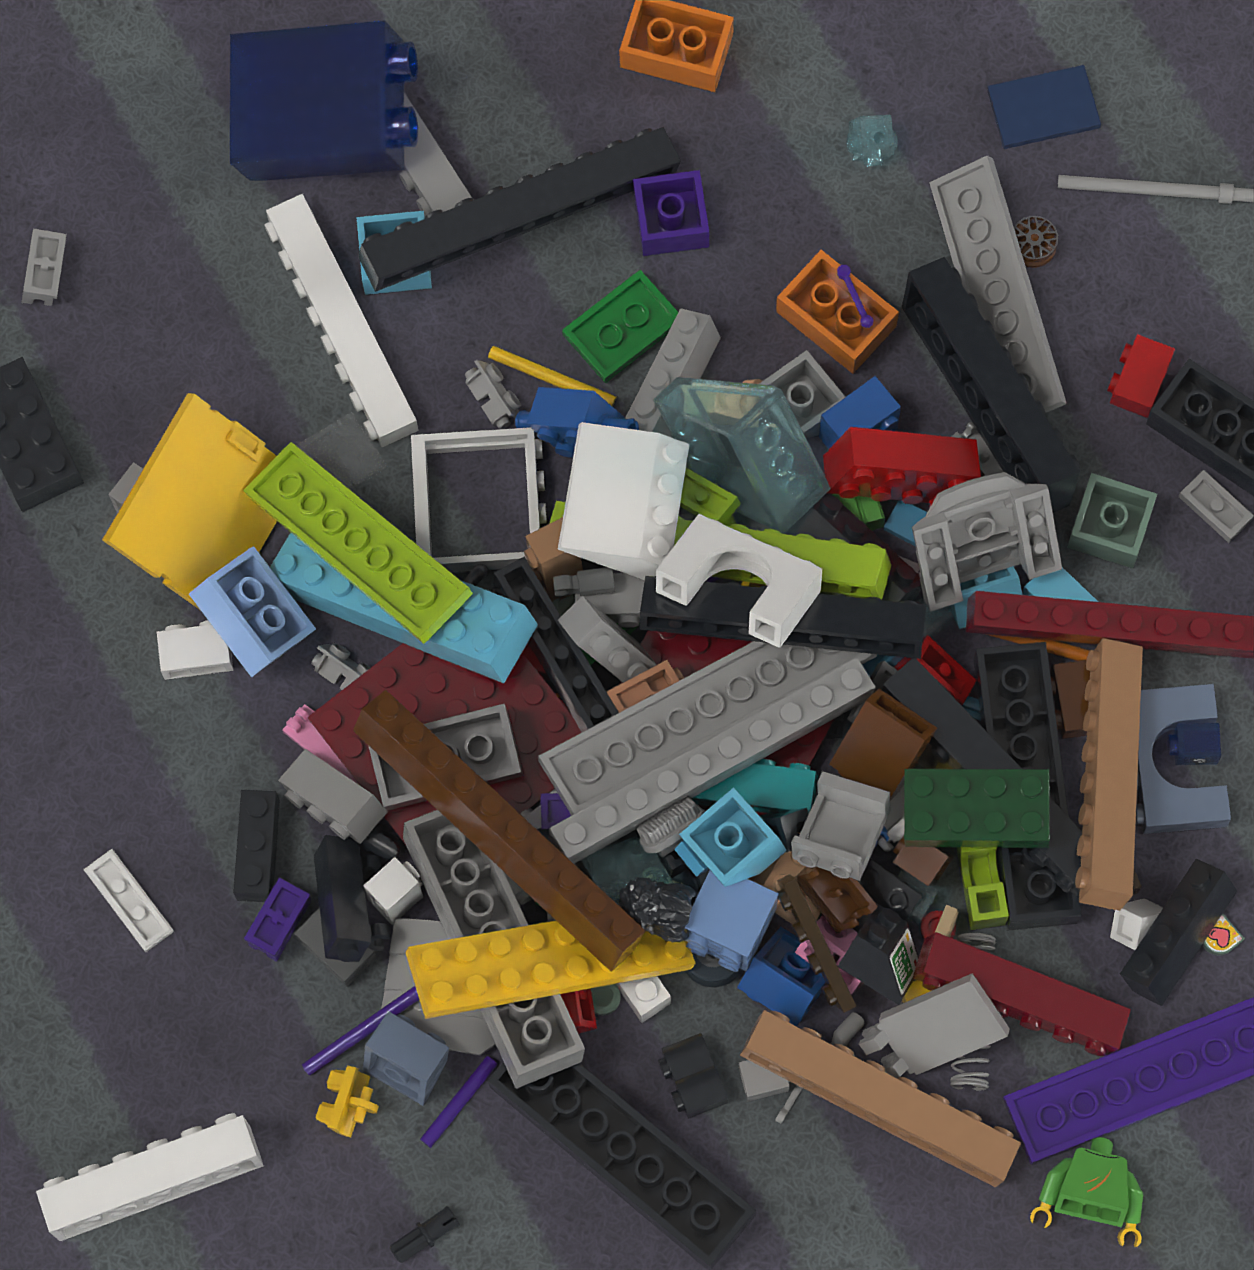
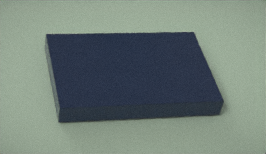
M1084 65L989 85L987 87L1003 149L1099 129L1101 127Z

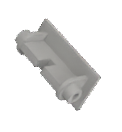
M476 360L474 362L479 369L472 368L465 373L467 378L465 383L478 402H481L487 396L490 397V400L481 407L494 427L497 426L499 429H505L511 424L509 418H516L521 403L512 391H506L501 383L504 377L493 363L489 364Z
M337 643L318 645L317 649L323 652V655L318 653L311 662L315 667V671L333 684L338 682L341 675L345 676L346 679L340 686L341 690L371 668L366 663L360 662L358 665L348 658L350 652Z

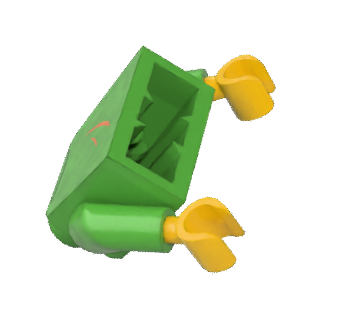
M1098 1137L1092 1140L1091 1149L1077 1148L1073 1158H1064L1049 1171L1039 1196L1041 1201L1040 1207L1032 1211L1030 1219L1033 1223L1035 1214L1038 1211H1045L1048 1214V1221L1044 1228H1047L1052 1222L1051 1206L1055 1205L1054 1212L1118 1227H1122L1123 1222H1126V1226L1118 1233V1242L1123 1246L1124 1235L1131 1231L1135 1235L1134 1247H1138L1142 1237L1136 1229V1225L1141 1221L1143 1192L1134 1174L1128 1171L1127 1160L1124 1157L1112 1155L1113 1143L1109 1139Z

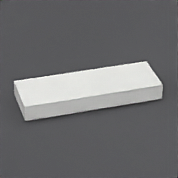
M113 849L83 869L145 952H148L174 932Z

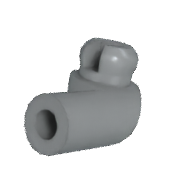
M852 1012L834 1031L831 1045L841 1044L847 1046L849 1041L864 1026L863 1018L857 1013Z

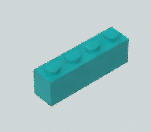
M761 759L691 799L697 805L712 806L734 787L755 812L769 814L807 807L809 814L815 802L818 777L816 771H812L811 766L806 764L791 763L788 768L776 766L775 761Z

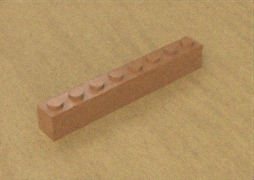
M1103 638L1095 650H1090L1086 661V669L1090 671V680L1086 685L1084 697L1086 701H1089V705L1083 721V730L1087 731V741L1083 746L1081 756L1082 762H1086V767L1080 783V792L1084 793V803L1080 808L1078 817L1079 824L1083 825V829L1077 845V855L1081 856V867L1076 874L1075 886L1080 888L1079 903L1120 911L1133 896L1143 647Z
M764 1010L758 1017L740 1056L994 1187H997L1005 1180L1021 1145V1142L1013 1139L1014 1135L1010 1131L998 1126L992 1128L982 1123V1118L979 1115L968 1110H962L961 1112L949 1106L950 1102L946 1098L935 1093L928 1095L918 1090L917 1084L905 1077H898L897 1079L885 1073L886 1069L879 1063L871 1060L864 1062L854 1057V1052L841 1044H834L833 1046L821 1040L822 1036L813 1029L807 1027L800 1029L790 1024V1019L780 1012L770 1011L769 1013Z

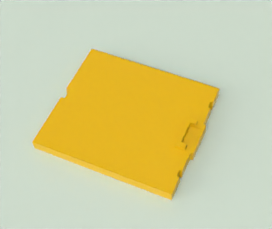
M188 393L102 540L154 578L162 576L164 578L162 583L199 609L189 593L212 574L254 546L260 552L277 521L251 500L243 490L268 466L276 455L264 447L265 442L237 421H230L218 411L210 409L211 406L196 394Z

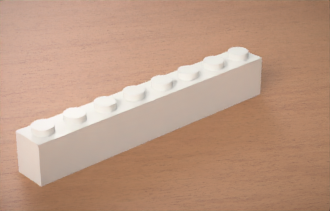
M303 194L266 210L269 220L268 223L264 224L272 243L279 241L283 249L278 252L286 271L291 268L293 269L297 277L292 280L300 299L307 297L311 307L306 308L314 327L321 325L325 335L320 337L328 355L335 353L339 361L335 365V369L343 384L349 381L354 391L349 394L350 399L357 412L364 411L368 421L363 422L371 441L378 439L381 447H385L419 431L417 420Z

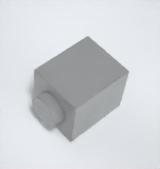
M750 1060L739 1062L738 1068L747 1102L789 1091L788 1082L790 1081Z

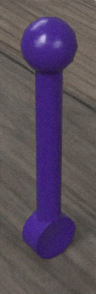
M841 265L837 269V276L845 281L861 316V325L864 328H870L874 320L870 315H867L851 281L850 267Z

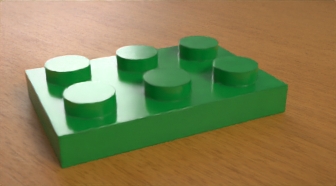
M639 270L562 330V335L603 382L606 383L667 336L678 311L648 277Z

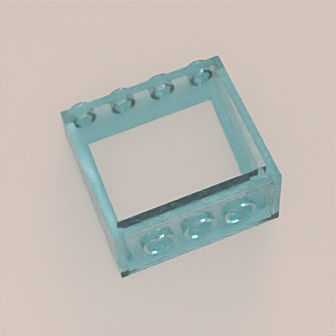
M677 377L653 399L673 438L689 444L687 464L690 470L737 496L741 504L736 509V512L785 534L831 489L782 389L773 385ZM718 433L727 436L742 467L734 466Z

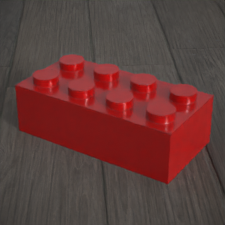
M849 427L823 455L826 493L839 494L842 498L860 496L870 497L874 501L891 499L901 500L905 504L929 503L928 501L935 499L938 493L955 485L981 477L976 439Z

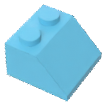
M734 787L679 834L725 887L761 874L787 851L778 836Z

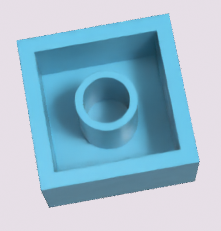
M424 211L357 217L359 251L361 244L367 237L376 233L385 235L393 232L398 225L404 222L411 221L416 223L424 220ZM361 264L365 295L432 288L431 271H427L375 292Z

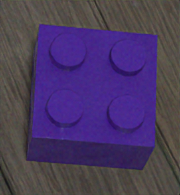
M700 170L633 179L634 200L643 256L709 247V226Z

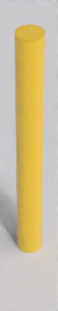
M492 346L488 358L559 388L595 391L612 407L617 399V396L496 346Z

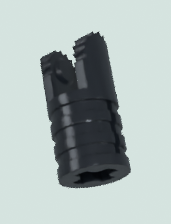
M379 823L362 843H359V847L365 849L366 852H373L379 857L387 859V861L392 860L394 857L402 856V853H405V849H407L401 838L398 839L396 835L386 830V826Z

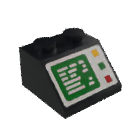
M877 903L878 907L869 915L837 967L899 1005L914 981L913 974L919 957L908 922L900 918L895 911L884 908Z

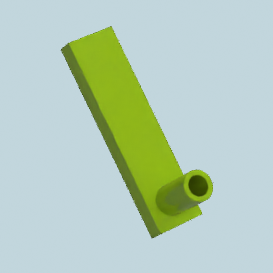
M686 468L680 507L695 516L700 514L709 519L717 520L725 526L737 524L732 514L741 504L738 497Z

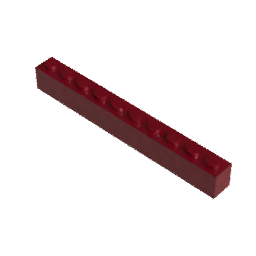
M975 591L968 597L966 633L1099 644L1105 638L1142 646L1143 649L1254 659V616Z

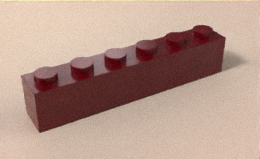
M935 932L924 939L913 974V979L923 982L922 986L933 991L973 973L1002 1018L1010 1016L1020 1020V1025L1024 1028L1034 1031L1043 1029L1053 1033L1052 1037L1063 1043L1071 1044L1076 1042L1085 1046L1084 1050L1096 1056H1105V1054L1120 1048L1131 1009Z

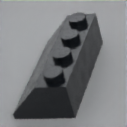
M825 492L807 502L779 531L782 534L793 536L808 534L815 539L827 541L841 539L849 544L860 546L868 543L878 545L882 549H886L891 563L882 600L893 602L908 600L915 602L922 590L919 574L832 494Z

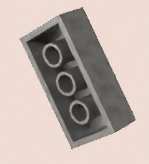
M505 704L424 724L488 785L524 776ZM369 746L383 807L387 811L427 801Z

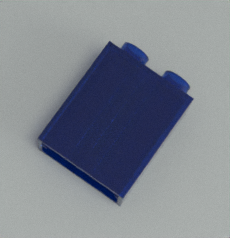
M386 21L230 34V164L250 181L404 170V148L416 147L418 142V122L415 110L412 106L404 107V83L415 82L418 76V59L413 42H404Z

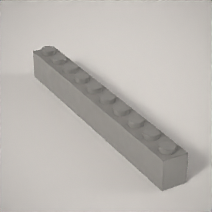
M855 658L552 826L549 830L548 838L561 853L575 864L636 830L639 824H643L644 821L654 817L656 814L658 815L659 812L662 813L663 810L686 797L691 799L865 702L873 694L875 685L859 659Z

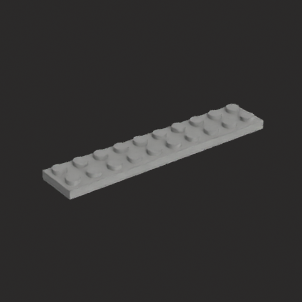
M753 641L539 755L538 761L572 816L849 661L858 658L860 663L864 664L877 657V654L782 645L779 648L770 643Z

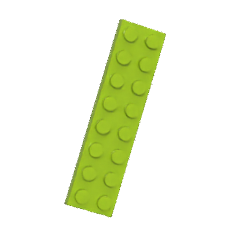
M292 442L243 490L251 500L423 644L473 594L467 585Z

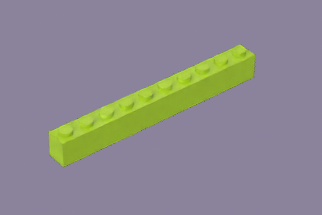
M556 501L550 523L563 517L566 502ZM678 516L674 546L693 521L684 520ZM741 524L728 526L822 568L820 593H841L847 597L864 599L867 597L883 598L891 563L886 549H882L878 545L868 543L860 546L849 544L841 539L820 540L808 534L786 535L774 529L752 530ZM739 569L724 570L711 576L766 585L757 575Z

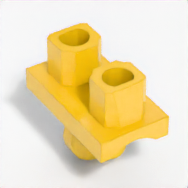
M348 1065L346 1070H331L327 1080V1088L337 1092L338 1095L335 1104L322 1102L319 1105L316 1119L326 1124L328 1128L338 1134L351 1138L356 1122L363 1124L366 1112L376 1114L379 1108L377 1104L370 1102L373 1089L368 1087L370 1076L360 1072L358 1068Z

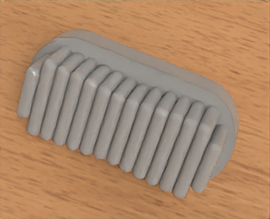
M686 797L666 808L662 813L659 812L658 815L656 814L654 817L647 819L643 824H639L637 832L644 851L647 853H659L661 857L674 851L683 841L679 834L703 814L701 808L696 806L692 799Z

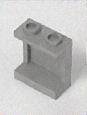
M822 771L817 782V798L799 837L794 836L791 842L792 857L803 866L810 868L816 866L831 871L837 877H850L860 881L891 811L890 792Z

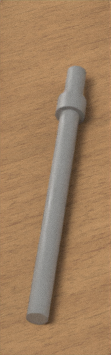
M1068 175L1058 176V188L1214 199L1222 204H1232V201L1254 202V189L1235 188L1234 184L1220 183L1219 186Z

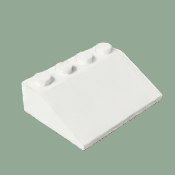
M580 423L558 550L645 580V576L655 577L656 569L674 546L689 444L655 432Z

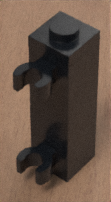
M325 835L314 854L325 958L341 960L343 962H359L367 948L375 951L383 950V939L391 938L388 924L376 923L369 925L365 889L363 886L364 882H368L375 875V871L382 869L381 857L376 855L360 857L359 843L354 839L346 838L344 840L338 836Z

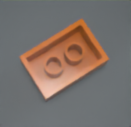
M635 0L619 50L620 68L716 92L733 37L734 17L670 0Z
M821 249L777 296L776 312L854 374L897 327L899 311L853 274H850L851 281L867 315H870L874 320L870 328H864L860 323L861 316L845 281L837 276V269L841 265Z

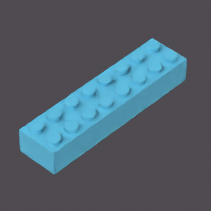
M292 533L289 534L270 566L294 600L501 683L506 681L538 625L525 605L462 581L470 588L473 594L423 644Z

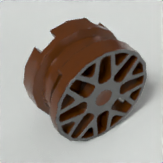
M1029 216L1017 222L1014 230L1025 266L1037 268L1046 265L1052 260L1058 244L1056 227L1049 220L1041 216Z

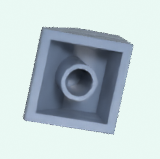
M388 1011L365 1045L363 1071L424 1106L448 1060L449 1047L446 1046V1042L440 1036L431 1032L426 1034L416 1028L414 1022L408 1017L401 1014L396 1016Z

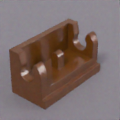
M816 866L813 868L805 867L794 877L800 888L836 933L854 928L859 924L858 918L872 913L878 907L856 879L850 877L840 878L831 871Z

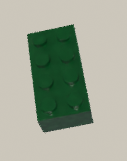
M905 769V847L1049 848V769Z

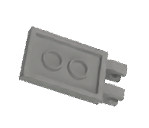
M972 973L882 1012L879 1023L863 1030L862 1035L864 1039L860 1040L859 1045L865 1054L868 1055L881 1050L889 1043L894 1052L882 1057L881 1063L886 1069L885 1073L898 1078L906 1070L909 1074L915 1073L918 1075L1008 1037L1010 1028Z

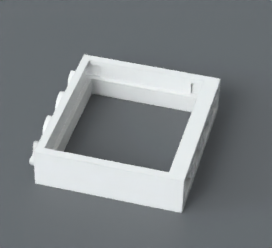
M532 428L411 435L416 544L431 557L432 543L427 454L525 448L530 533L540 529V524L547 523L545 503H539L538 491H545L544 471H537L536 459H543L542 440L535 439ZM524 552L437 557L434 559L449 572L472 571L478 564L486 565L489 570L502 569L525 555Z

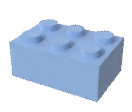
M254 546L212 574L189 593L190 597L251 677L316 630Z

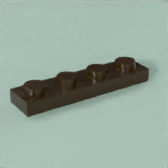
M790 874L778 879L777 882L781 888L777 892L779 893L778 899L785 911L790 909L796 920L795 923L791 924L799 942L803 943L806 941L811 951V954L806 957L815 975L821 973L826 986L822 987V991L831 1007L836 1005L843 1013L857 1007L797 880Z

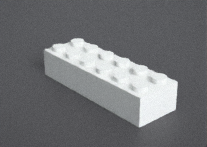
M235 1113L228 1114L216 1119V1125L202 1130L201 1126L192 1127L181 1133L182 1138L168 1142L167 1139H160L148 1144L146 1151L136 1155L133 1154V1151L125 1152L113 1157V1163L99 1167V1164L89 1165L78 1171L79 1176L65 1180L64 1177H57L43 1184L44 1188L36 1191L49 1232L59 1241H63L263 1167L264 1165L250 1125L243 1115L236 1117Z

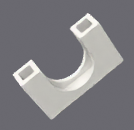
M700 514L696 516L656 569V592L685 606L689 604L703 583L715 573L729 569H739L757 575L768 587L750 610L749 634L779 648L821 592L822 568L810 561L802 560L784 552L778 547L768 545L749 534L741 533L723 525L717 520L709 519Z

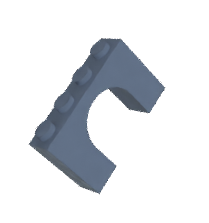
M1214 684L1141 690L1137 775L1139 803L1136 804V825L1142 824L1143 834L1227 827L1231 821L1227 785L1201 788L1174 786L1161 777L1154 766L1152 758L1153 744L1164 733L1180 728L1215 725L1218 714Z

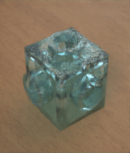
M891 115L859 116L849 121V133L846 143L847 149L852 155V162L864 161V166H879L884 164V159L895 155L897 135L892 129Z

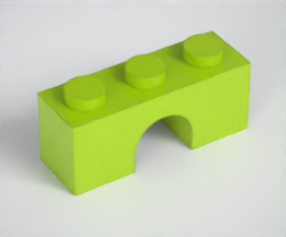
M957 847L970 930L1004 926L1009 917L1003 882H1000L997 870V847Z

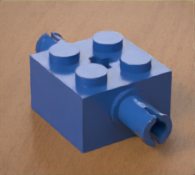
M538 387L531 411L521 410L517 413L515 419L516 428H532L534 432L538 433L537 437L539 439L549 442L555 447L556 453L569 458L574 456L578 426L582 422L639 430L638 422L634 418L625 419L621 413L600 395L590 390Z

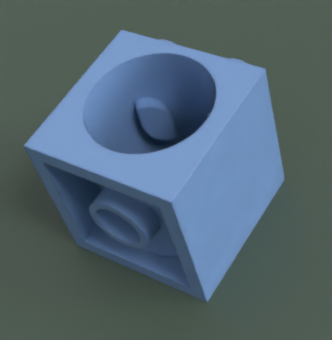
M709 871L692 906L689 923L684 928V932L689 935L686 939L688 942L686 947L691 949L692 953L705 957L707 953L718 958V964L733 972H737L738 969L747 971L777 909L779 893L749 879L725 887Z

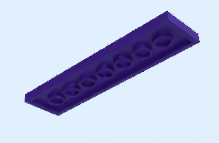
M1254 997L1004 1096V1103L1030 1164L1032 1165L1090 1142L1095 1138L1105 1136L1253 1077Z

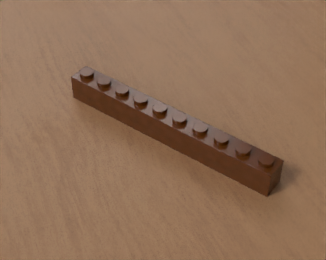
M384 690L362 708L353 731L605 967L612 972L636 949L646 931L387 690Z

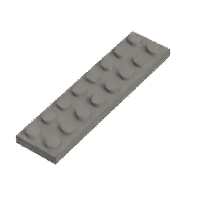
M985 156L929 182L954 267L961 276L963 287L968 294L971 293L975 297L980 314L984 320H989L992 324L997 341L1001 347L1007 348L1014 368L1018 373L1024 375L1031 395L1035 400L1041 402L1045 413L1067 404L993 158Z

